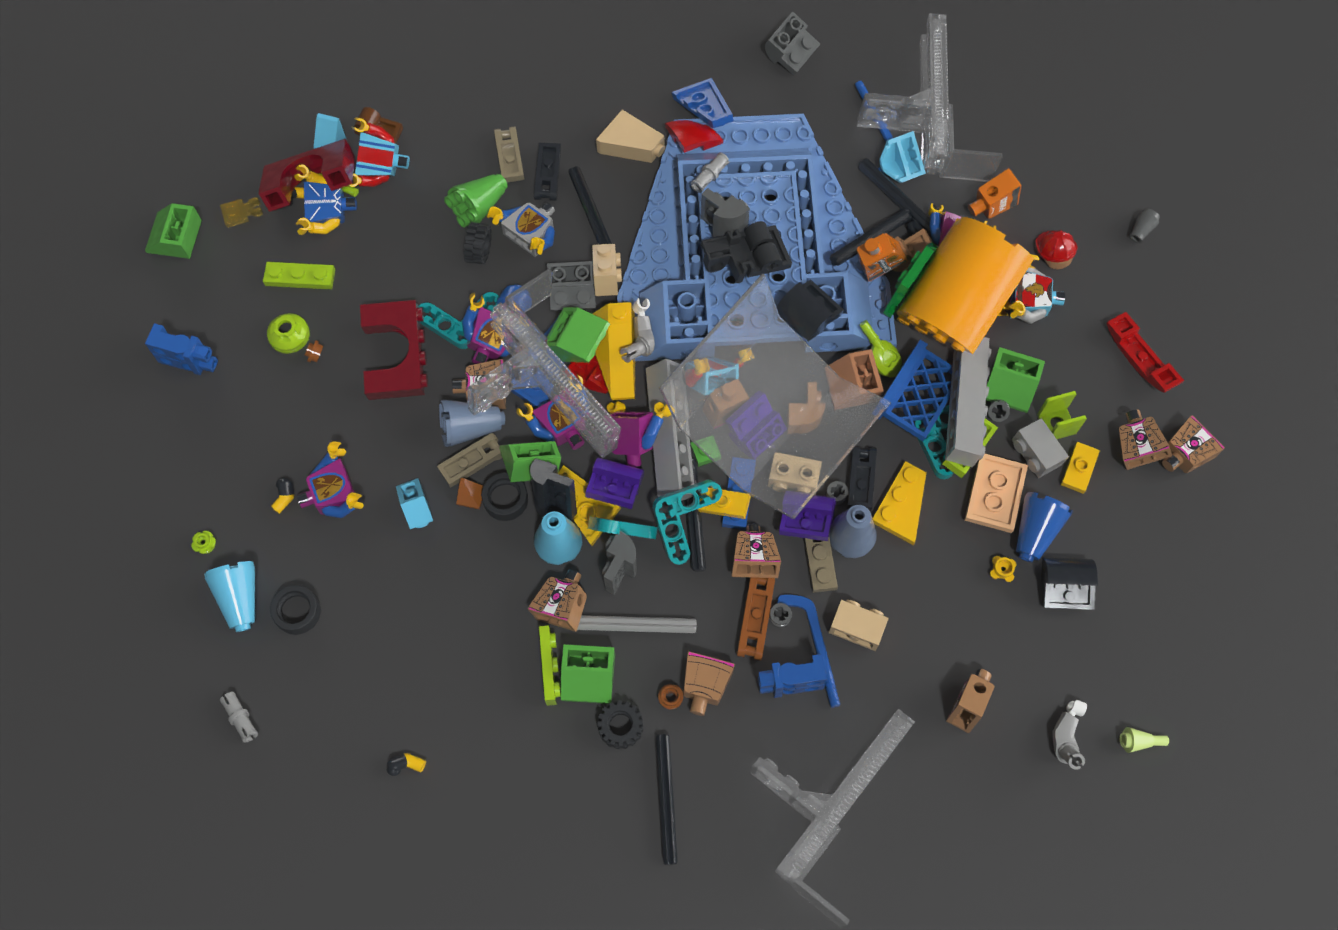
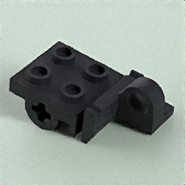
M763 221L752 223L744 232H739L737 229L733 235L731 231H728L726 236L701 241L704 251L703 261L707 271L710 273L717 272L729 264L736 283L743 282L746 274L749 278L789 269L792 265L776 225L767 227Z

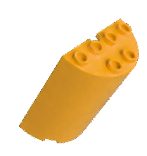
M957 218L898 309L897 320L906 326L914 325V328L924 335H927V333L934 334L932 337L942 344H945L947 341L951 343L952 348L961 353L965 350L973 354L1034 258L1018 243L1010 244L1005 241L1006 235L997 229L972 218Z

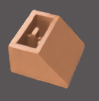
M872 349L849 353L824 367L823 370L835 411L880 403L884 390Z

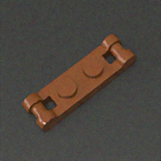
M750 578L737 656L744 657L748 655L754 656L756 660H762L775 578ZM757 584L766 586V591L756 589ZM747 639L757 640L756 647L747 645Z

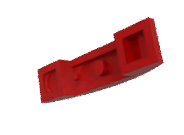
M1127 312L1107 322L1106 325L1123 355L1134 369L1153 387L1165 393L1183 383L1184 379L1170 363L1165 365L1138 334L1140 328Z

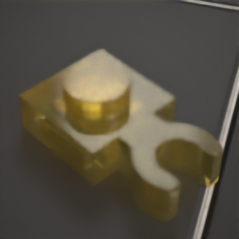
M257 197L251 198L245 204L242 199L221 204L220 207L227 228L249 222L248 216L250 215L255 217L261 216L263 214L261 207L254 208L260 205L259 199Z

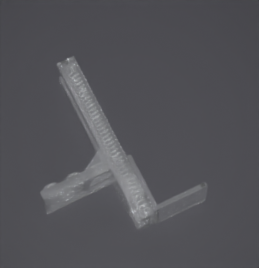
M929 13L927 33L922 34L919 41L920 92L910 97L865 93L857 118V127L921 132V158L924 161V170H927V174L936 175L939 172V178L988 182L993 178L1003 158L1002 153L954 149L953 104H949L946 15Z
M547 269L506 296L505 303H499L494 307V311L490 313V317L494 320L490 323V326L501 337V344L511 354L512 358L467 387L468 409L475 416L479 412L487 411L492 406V403L499 398H506L511 393V390L540 387L603 459L617 448L621 427L547 345L548 338L525 314V312L551 295L553 272Z
M899 709L833 795L802 791L798 788L800 784L790 775L784 777L777 771L779 767L768 758L763 760L759 757L751 770V774L811 822L775 872L785 882H788L791 885L790 887L840 928L846 926L850 920L802 880L841 830L837 826L915 723L914 720Z

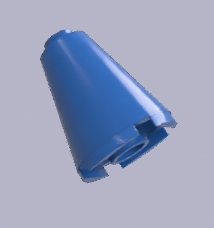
M1027 492L1024 497L1016 552L1020 554L1019 558L1033 563V560H1039L1073 512V510H1069L1070 507L1052 497L1037 498L1038 493Z

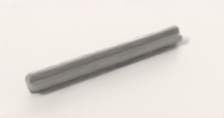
M581 615L577 630L695 633L697 621L696 619Z

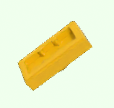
M1077 442L1061 485L1084 494L1100 450Z
M708 488V491L701 495L707 494L709 497H712V492L716 490ZM722 490V496L719 501L699 508L698 511L745 519L751 496L747 493Z

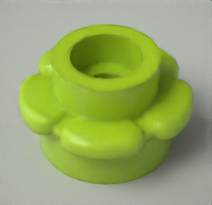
M209 531L196 533L192 538V549L200 554H207L213 551L216 543L215 538L212 537L213 534Z

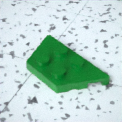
M931 242L924 248L922 253L920 251L916 252L907 268L908 270L905 269L894 287L897 290L884 310V315L889 318L892 317L936 252L937 245Z

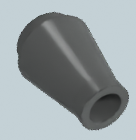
M1149 208L1139 212L1130 238L1137 243H1141L1159 224V214Z

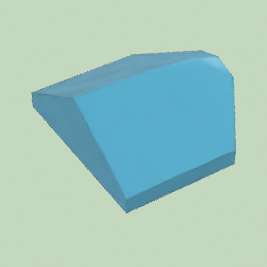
M914 131L886 141L879 159L880 167L885 174L899 183L926 174Z

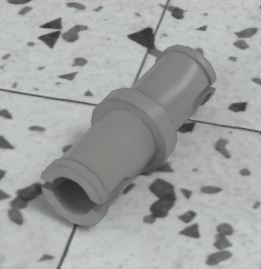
M718 153L709 164L704 165L702 172L691 182V187L696 192L702 193L711 181H715L723 168L730 163L728 161L729 158L724 153Z
M235 692L225 694L227 699L225 700L222 696L220 702L229 715L228 721L236 727L244 743L252 741L251 735L256 738L258 732L248 718L249 712L247 709H243Z

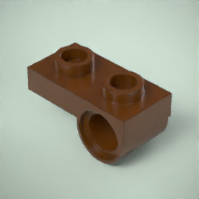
M363 107L358 117L365 120L366 123L384 128L394 137V144L397 143L403 130L402 123L382 118L376 110L370 107ZM357 120L354 127L358 129L361 126V122ZM354 130L355 134H357V135H360V134H361V132H357V131Z

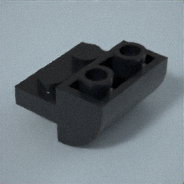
M809 280L803 285L801 283L796 284L782 298L775 311L809 342L822 333L828 324L839 318L844 309L817 284Z
M536 458L530 467L535 510L542 517L550 512H559L573 520L577 514L574 480L567 476L559 475L557 465Z
M1042 557L1043 607L1095 610V586H1098V571L1095 561L1093 559Z

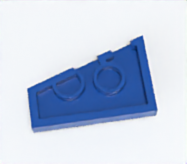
M712 78L672 92L675 101L712 128L734 121L732 112Z

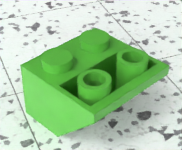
M172 203L157 212L145 249L146 253L190 259L202 221L194 206Z
M578 307L563 308L542 346L560 362L589 363L594 357L601 340L606 336L610 323Z
M999 347L993 359L987 380L989 393L986 400L993 402L1001 399L1006 401L1010 408L1027 413L1038 387L1045 361Z
M555 441L500 445L499 449L510 482L531 481L530 467L536 458L557 465L559 471L561 456Z
M563 645L561 701L602 704L612 702L615 664L614 647Z

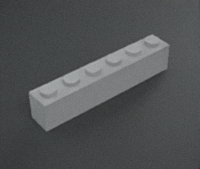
M986 337L982 339L973 354L965 350L961 353L955 349L953 353L945 460L973 467L985 454L983 438L985 437L987 427L984 425V419L988 411V406H985L989 393V387L987 386V379L990 374L988 360L991 356V349L989 348L990 338Z
M664 359L646 368L650 412H653V415L656 416L657 413L654 411V405L658 402L663 403L664 406L669 404L673 408V412L669 417L662 418L664 421L653 444L658 497L694 485L682 364L669 359ZM686 493L681 501L691 498L693 495Z

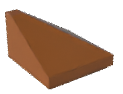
M461 478L456 505L480 510L483 485Z

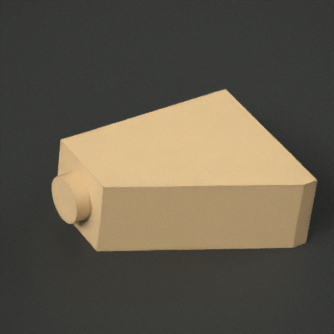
M621 110L596 139L597 152L603 155L652 163L656 157H660L665 151L664 135L624 110Z

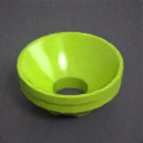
M286 313L277 316L271 321L267 329V337L273 349L280 353L289 354L299 351L307 344L310 337V329L302 317ZM290 323L292 325L289 332H279V327L282 324Z

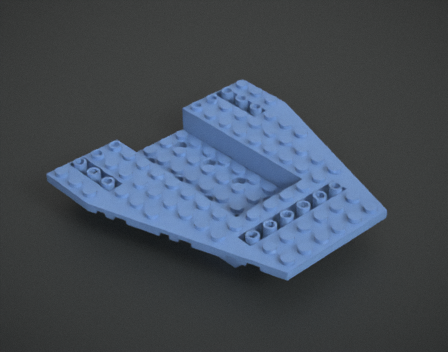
M804 114L733 117V122L712 128L721 136L723 144L704 151L702 147H698L684 153L678 142H674L669 134L667 146L662 155L661 164L648 199L649 202L646 211H644L642 223L629 258V264L623 277L622 286L617 295L618 303L631 302L632 306L638 298L641 306L646 298L650 302L649 308L645 311V316L650 318L655 340L654 351L647 357L641 355L635 358V361L693 359L713 356V345L803 341L804 353L870 350L872 344L859 326L865 320L868 321L880 340H886L896 348L894 315L889 318L883 314L891 300L890 283L887 277L881 275L869 282L859 262L858 254L839 266H833L829 259L833 253L862 236L864 232L857 218L854 217L849 202H846L842 194V188L828 161L826 162L823 151L818 146L814 133ZM699 118V119H678V120H690V121H693V122H697V123H700V124H703V125L705 124V125L709 126L707 123H705V122H704L703 120H701L700 118ZM718 153H724L729 158L728 161L730 163L723 168L715 181H711L703 192L709 188L711 191L719 193L722 197L733 195L735 198L746 202L750 208L748 226L758 221L765 222L767 227L776 225L792 261L789 269L749 278L746 274L743 282L730 284L725 280L728 276H733L729 264L717 272L710 273L707 271L703 261L704 251L701 241L713 238V227L701 219L702 193L696 192L691 187V182L702 172L704 165L709 164ZM774 195L776 200L768 201L765 199V196ZM774 274H781L784 279L782 281H775L772 279V276ZM812 280L844 311L839 318L828 324L822 333L808 342L788 322L779 323L775 319L779 315L775 309L782 298L796 284L801 283L803 285L807 281ZM737 317L741 320V323L739 325H732L729 323V319Z

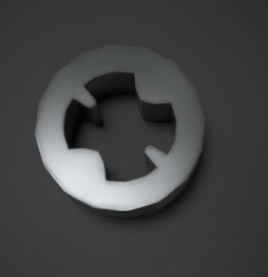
M1001 399L993 401L988 409L989 417L996 422L1006 420L1010 414L1009 404ZM997 405H1002V409L1006 413L996 416V412L992 411L993 407L997 408Z
M841 481L830 483L826 490V497L836 498L835 505L845 502L848 496V488L845 483ZM837 488L841 490L840 494L843 493V495H839L836 498L833 496L834 492L831 493L830 491H835Z
M784 603L775 604L770 610V622L780 628L786 627L790 623L792 618L791 608ZM778 610H782L783 614H787V617L784 616L783 621H779V617H774Z

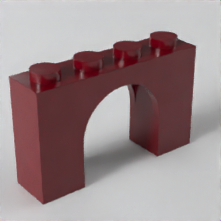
M346 138L265 165L258 194L268 211L290 205L292 191L301 182L297 181L294 175L300 174L303 176L300 170L295 169L299 165H305L309 172L322 173L331 191L351 185L355 156Z
M416 300L360 305L361 328L365 334L395 332L403 335L409 341L408 354L398 366L390 369L363 371L364 394L369 400L425 395L424 387H428V378L426 373L423 374V365L427 364L426 353L422 351L421 344L425 343L424 329L420 328V321H424L423 308H419Z

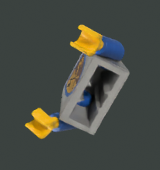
M545 202L539 209L531 203H526L523 206L509 210H501L497 207L489 209L487 218L492 217L494 225H497L500 221L503 235L534 257L538 254L541 255L543 250L553 246L555 230L550 216L555 212V209L550 203Z

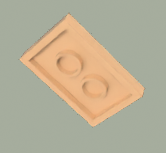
M984 454L983 458L978 460L964 521L1012 533L1016 523L1028 465Z

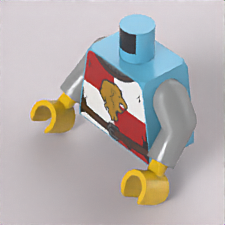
M1028 268L1011 294V305H1009V308H1012V310H1010V318H1019L1028 324L1043 319L1049 314L1052 305H1064L1065 292L1053 291V279L1051 277H1047L1037 269Z

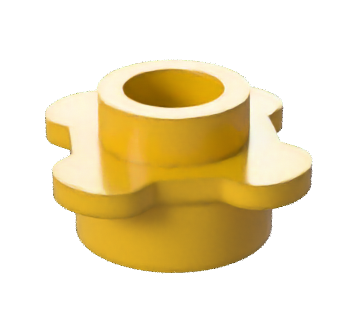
M995 556L992 559L994 565L990 576L993 579L1000 578L1006 582H1012L1014 580L1013 572L1017 565L1016 562L1007 557Z

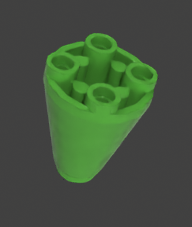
M493 174L451 187L444 201L457 216L459 225L466 227L469 226L470 222L480 223L488 214L489 209L505 193L508 185L502 175Z

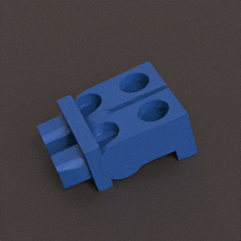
M154 323L145 342V345L158 363L193 371L197 375H201L203 370L214 372L218 363V359L211 356V348L204 346L198 337L191 336L189 339L181 334L174 336L168 334L162 325Z
M822 654L812 655L811 662L806 664L785 663L780 667L779 662L772 663L771 670L758 673L760 694L774 692V698L782 697V694L823 690L827 681Z

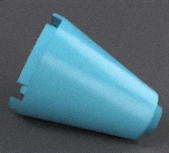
M550 512L543 517L535 533L534 546L541 559L550 564L561 565L572 561L579 554L582 546V534L578 526L563 514Z
M253 561L238 562V565L229 566V564L208 570L204 574L205 580L229 628H235L236 632L251 629L250 624L255 623V566Z

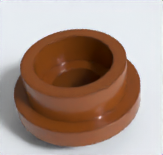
M315 340L314 344L309 343L305 352V356L309 357L307 362L311 363V361L317 363L323 349V345L318 344L319 341Z
M674 684L663 686L658 694L659 703L668 710L678 708L683 702L681 688ZM672 693L676 698L674 701H668L666 696Z

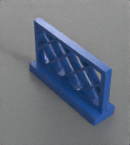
M920 339L872 415L879 420L884 416L921 441H924L950 398L951 381L946 382L943 373L948 372L952 375V365L925 349L928 344ZM924 358L931 361L935 368L926 369L923 362ZM937 373L940 382L931 383L928 374ZM922 375L925 384L916 385L913 376ZM933 388H942L945 397L936 398ZM927 389L930 398L921 399L918 390ZM912 391L915 400L906 401L903 392ZM932 404L935 413L926 414L923 405ZM917 405L920 415L911 416L908 406ZM902 407L905 417H899L891 411L893 408ZM922 420L925 426L924 432L916 428L913 421Z

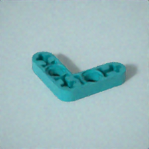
M494 292L482 295L484 298V305L482 307L498 314L500 312L497 307L499 296ZM487 302H495L494 306L489 305L487 308ZM431 303L419 305V308H423V313L431 312L433 317L431 318L426 315L424 321H420L423 326L457 348H468V340L461 339L460 341L459 339L460 335L464 336L462 321H458ZM444 321L451 323V327L448 330L439 329V325Z
M949 405L944 407L940 415H949ZM939 415L924 441L918 439L936 477L949 479L954 473L949 469L948 472L945 469L940 470V466L945 461L946 442L942 433L948 430V424L943 423ZM915 421V427L924 432L925 428H920L923 421ZM930 442H937L941 446V450L933 452L929 449L928 444Z
M705 480L659 496L653 502V512L666 555L674 564H683L690 557L689 546L679 515L714 504L720 500L722 489L713 480ZM709 486L716 490L712 492V497H709L707 494L701 495L702 501H699L696 490L701 494L706 493ZM686 493L692 494L694 498L689 506H684L681 503V499ZM663 502L670 505L667 508V512L671 518L666 519L664 512L659 510ZM670 524L677 525V533L673 536L665 534V529ZM672 542H677V546L684 550L680 553L681 557L677 558L675 555H672L676 552Z
M589 516L588 529L619 534L622 531L627 535L656 539L658 527L591 516Z

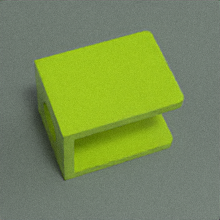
M1075 391L1047 398L1037 414L1038 419L1042 418L1056 439L1077 434L1087 419L1086 415L1071 419L1068 407L1077 395ZM1051 419H1061L1062 421L1056 423L1054 428L1051 426Z

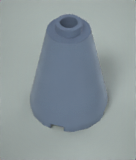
M440 400L439 420L440 428H442L443 433H446V435H441L445 447H451L501 430V425H505L504 411H500L497 406Z
M852 506L836 516L831 524L829 533L831 547L846 558L865 556L876 542V528L871 513L865 506Z

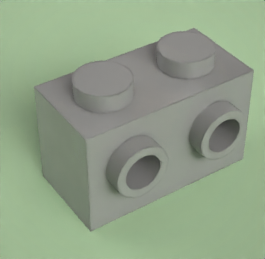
M1042 418L1020 429L1012 439L1016 451L1022 454L1027 461L1029 469L1038 478L1062 466L1069 458Z

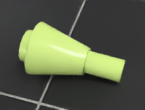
M1126 727L1120 734V744L1127 753L1153 746H1168L1169 738L1168 736L1152 735Z

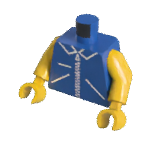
M299 165L295 168L300 170L303 176L296 174L294 178L297 181L307 180V182H304L305 218H300L295 223L304 227L298 229L299 235H304L307 231L314 234H328L337 228L339 224L345 222V211L357 210L356 197H344L342 188L331 191L323 175L312 171L309 172L305 165Z

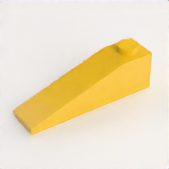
M631 302L609 303L592 313L610 323L606 336L601 340L595 354L611 399H635V359L627 363L622 359V356L627 355V353L620 354L622 348L635 343V312L632 309Z

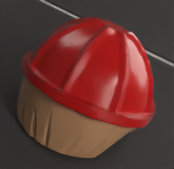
M1062 230L1043 232L1035 241L1038 254L1053 269H1063L1070 265L1078 248L1072 235Z

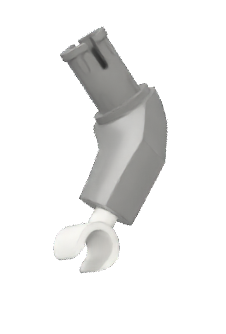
M639 298L632 306L633 311L638 314V316L634 317L635 343L620 350L621 355L627 353V355L622 356V359L627 363L641 355L647 357L654 351L655 340L650 318L645 316V311L650 306L647 298L643 301L642 306L639 303Z
M1079 700L1070 701L1067 704V712L1061 714L1052 731L1054 751L1058 760L1068 764L1075 770L1081 768L1077 764L1078 762L1083 766L1085 764V758L1079 753V747L1074 737L1079 721L1075 715L1081 717L1087 709V704Z

